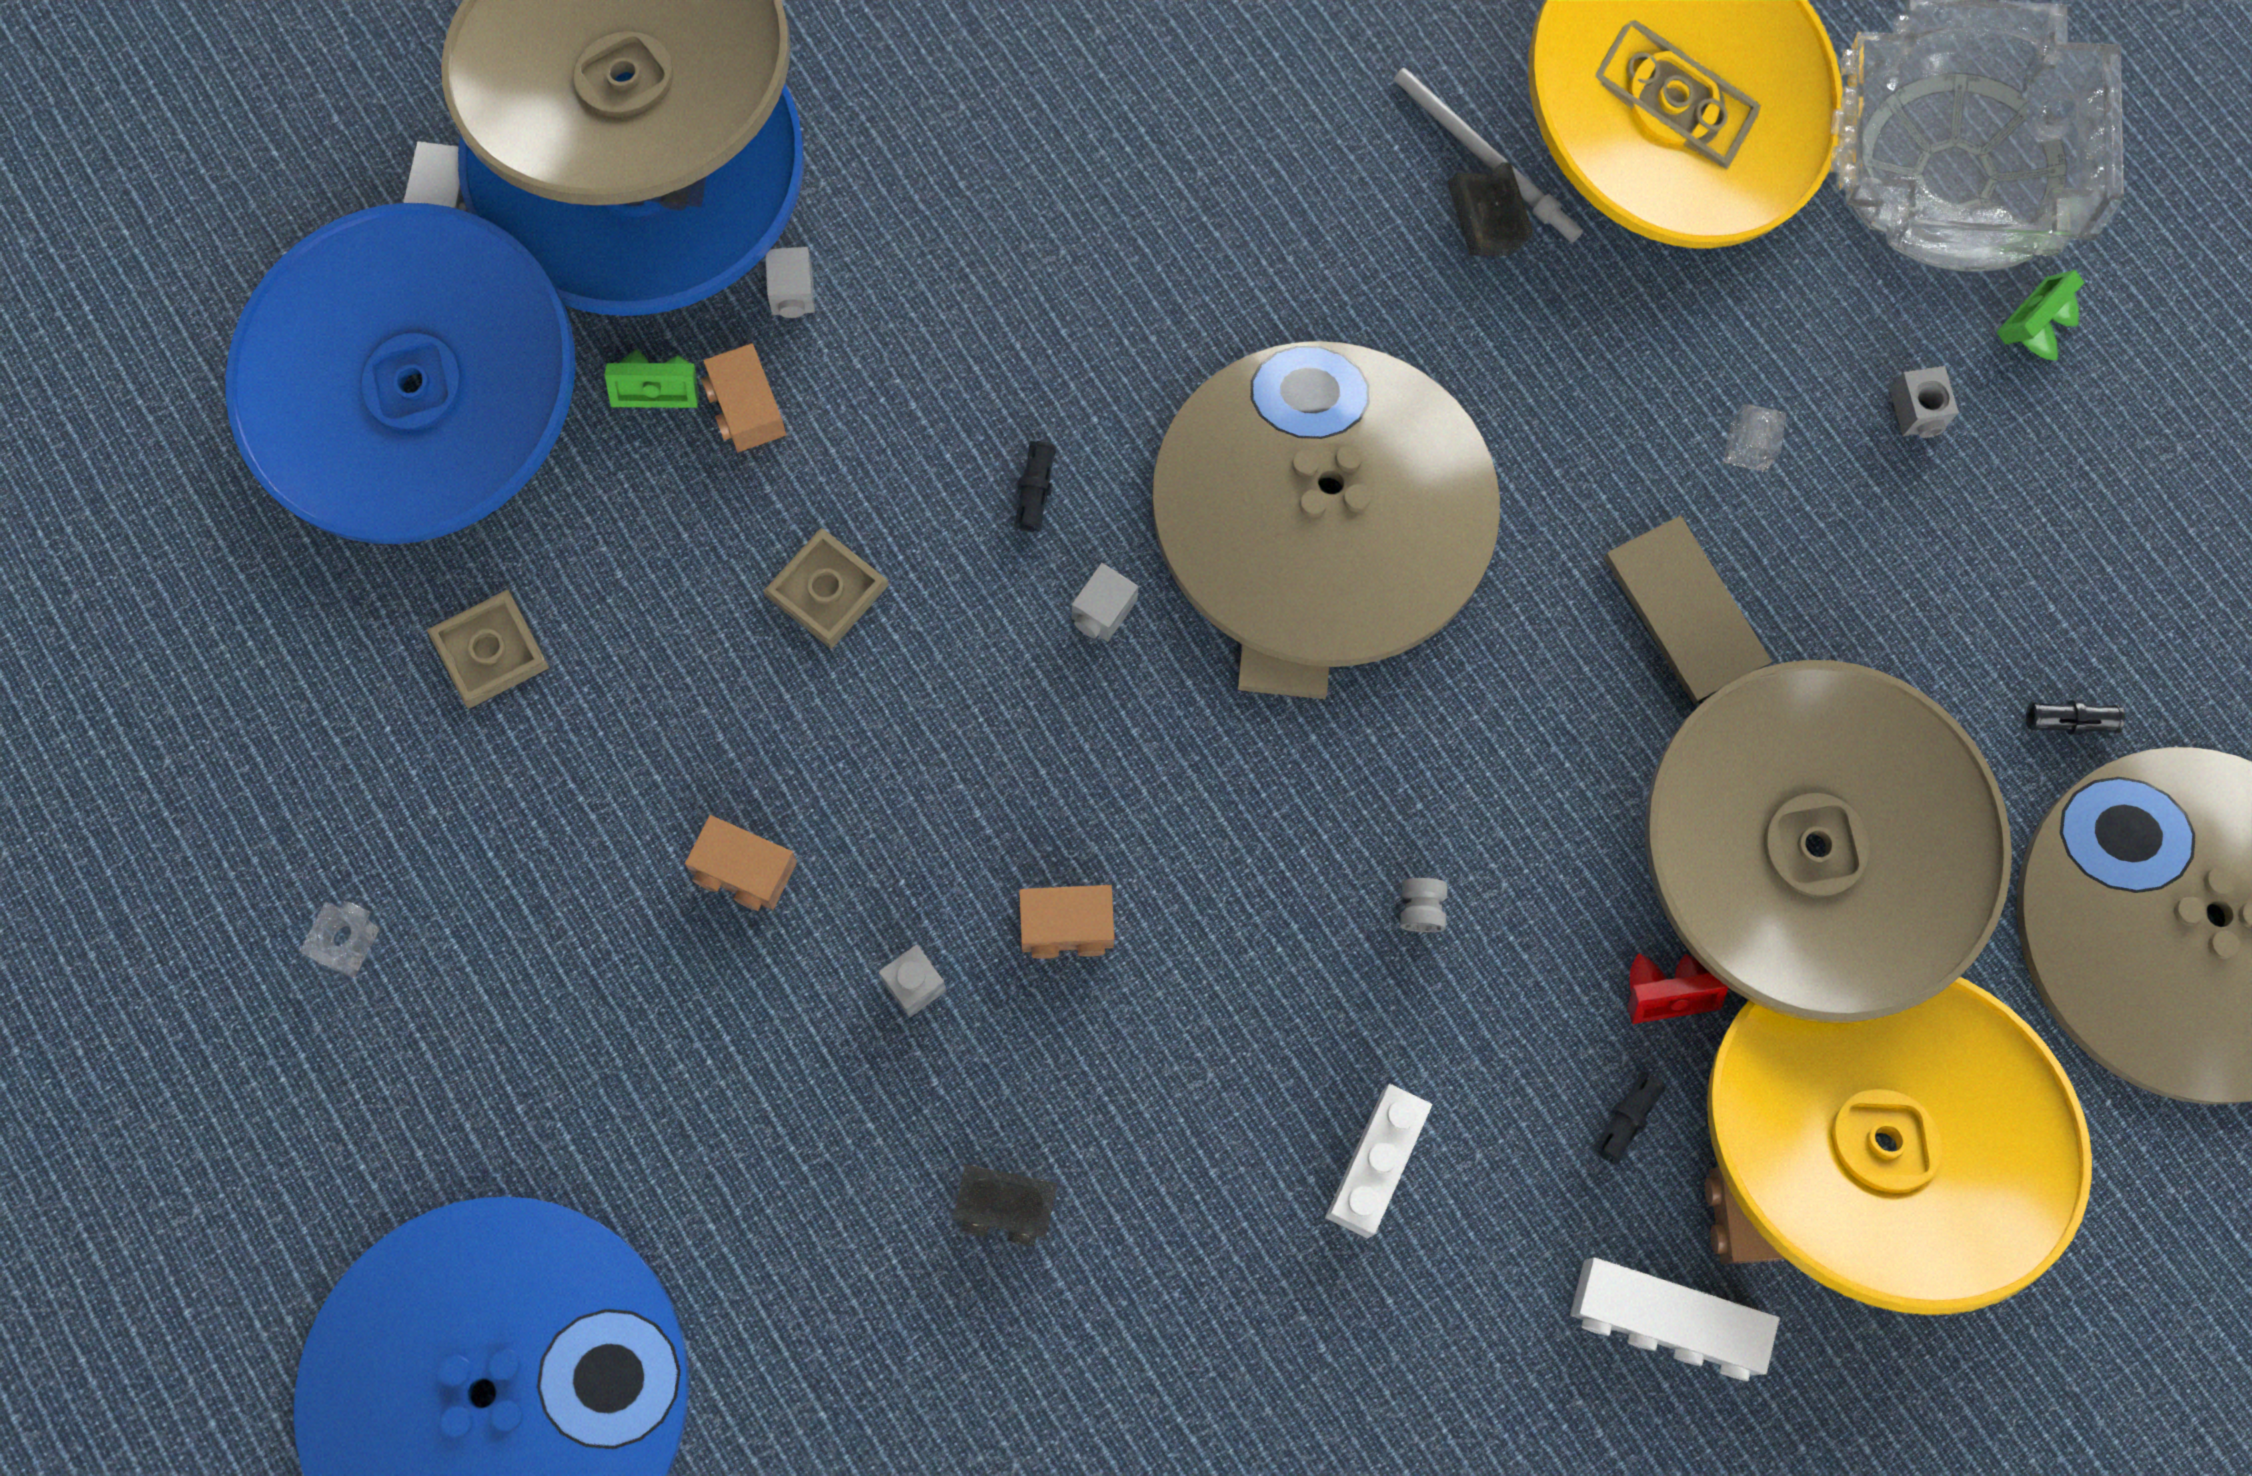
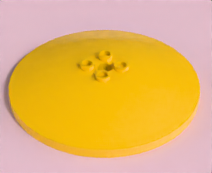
M1544 0L1538 12L1528 52V80L1534 115L1542 137L1554 160L1573 186L1594 207L1630 231L1655 241L1687 248H1718L1740 244L1770 232L1792 217L1811 199L1827 176L1836 156L1841 138L1844 97L1840 70L1834 49L1820 18L1808 0ZM1632 20H1636L1761 105L1758 116L1728 169L1721 167L1683 145L1685 141L1689 140L1635 103L1634 108H1629L1601 85V82L1595 77L1624 25ZM1632 25L1603 73V76L1639 99L1645 84L1638 80L1639 78L1649 79L1655 68L1654 62L1650 59L1652 56L1644 61H1634L1633 70L1635 76L1631 81L1627 76L1626 67L1632 56L1644 52L1652 55L1657 62L1664 60L1672 63L1705 85L1710 92V98L1720 101L1719 90L1715 81L1673 52L1662 51ZM1677 80L1669 82L1667 88L1673 87L1680 90L1685 102L1689 98V88ZM1663 87L1658 92V102L1661 108L1669 114H1681L1691 104L1690 102L1684 107H1673L1667 102L1663 94ZM1722 92L1728 114L1727 122L1706 145L1725 157L1752 108ZM1709 103L1701 115L1703 120L1713 126L1718 117L1720 107L1714 103ZM1698 122L1691 135L1699 139L1710 129L1705 128Z
M1959 977L1942 992L1912 1008L1878 1019L1852 1023H1823L1798 1019L1774 1012L1749 1000L1738 1012L1728 1028L1714 1057L1707 1096L1708 1125L1715 1156L1730 1192L1757 1231L1783 1257L1816 1281L1849 1298L1888 1310L1923 1315L1960 1313L1996 1304L2020 1292L2037 1280L2061 1256L2072 1241L2082 1221L2089 1199L2092 1179V1154L2088 1128L2075 1090L2061 1064L2036 1032L2007 1005L1989 992L1962 977ZM1883 1133L1889 1135L1895 1141L1897 1151L1889 1152L1882 1149L1875 1140V1134Z

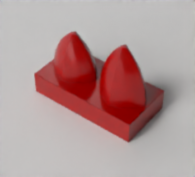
M1639 953L1630 969L1629 984L1631 996L1627 1010L1632 1024L1721 1010L1728 986L1714 977L1696 958L1685 954L1676 967L1675 979L1668 980L1655 963Z

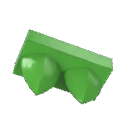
M2076 270L2046 277L1996 333L2005 344L2021 341L2031 352L2042 358L2056 361L2058 359L2057 340L2049 321L2052 319L2065 326L2076 327L2078 325L2079 307L2075 293L2085 282Z
M635 349L628 353L619 363L606 364L605 379L611 407L698 408L699 391L695 365L690 364L680 355L671 358L665 363H649L647 358L638 349Z

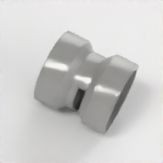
M1431 878L1403 880L1401 895L1409 903H1406L1405 909L1401 912L1400 927L1414 932H1440L1446 930V914L1442 911L1440 903L1447 899V882Z

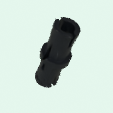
M1029 442L1024 476L1019 478L1018 489L1021 492L1014 520V527L1023 531L1040 532L1042 529L1047 496L1052 494L1053 484L1050 483L1051 470L1057 447L1049 442Z
M2070 700L2067 704L2031 702L2026 711V724L2031 731L2061 730L2066 731L2068 735H2081L2084 731L2120 733L2125 725V712L2120 705H2085L2080 700Z
M1641 1071L1623 1102L1615 1104L1611 1110V1114H1613L1612 1119L1597 1142L1592 1146L1593 1151L1602 1159L1608 1161L1609 1156H1611L1610 1162L1612 1164H1619L1621 1157L1637 1132H1644L1648 1125L1646 1118L1662 1093L1667 1089L1666 1085L1654 1075H1651L1650 1079L1647 1080L1648 1072Z

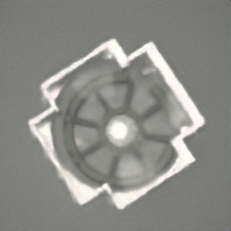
M1909 0L1903 14H1897L1895 17L1893 33L1857 32L1851 49L1844 50L1841 74L1848 75V84L1844 86L1842 91L1840 109H1834L1832 115L1831 134L1838 135L1837 146H1834L1832 150L1831 172H1837V189H1845L1846 206H1853L1859 217L1870 229L1886 233L1887 244L1900 253L1919 262L1947 270L1964 272L1999 270L2031 260L2034 255L2057 256L2066 249L2072 239L2096 240L2123 201L2121 44L2068 42L2067 4L1987 0Z

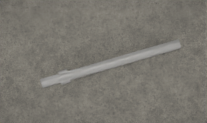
M1402 68L1396 74L1394 81L1534 208L1532 213L1544 224L1549 222L1571 243L1582 234L1583 229L1561 210V203L1551 194L1544 195L1406 68Z

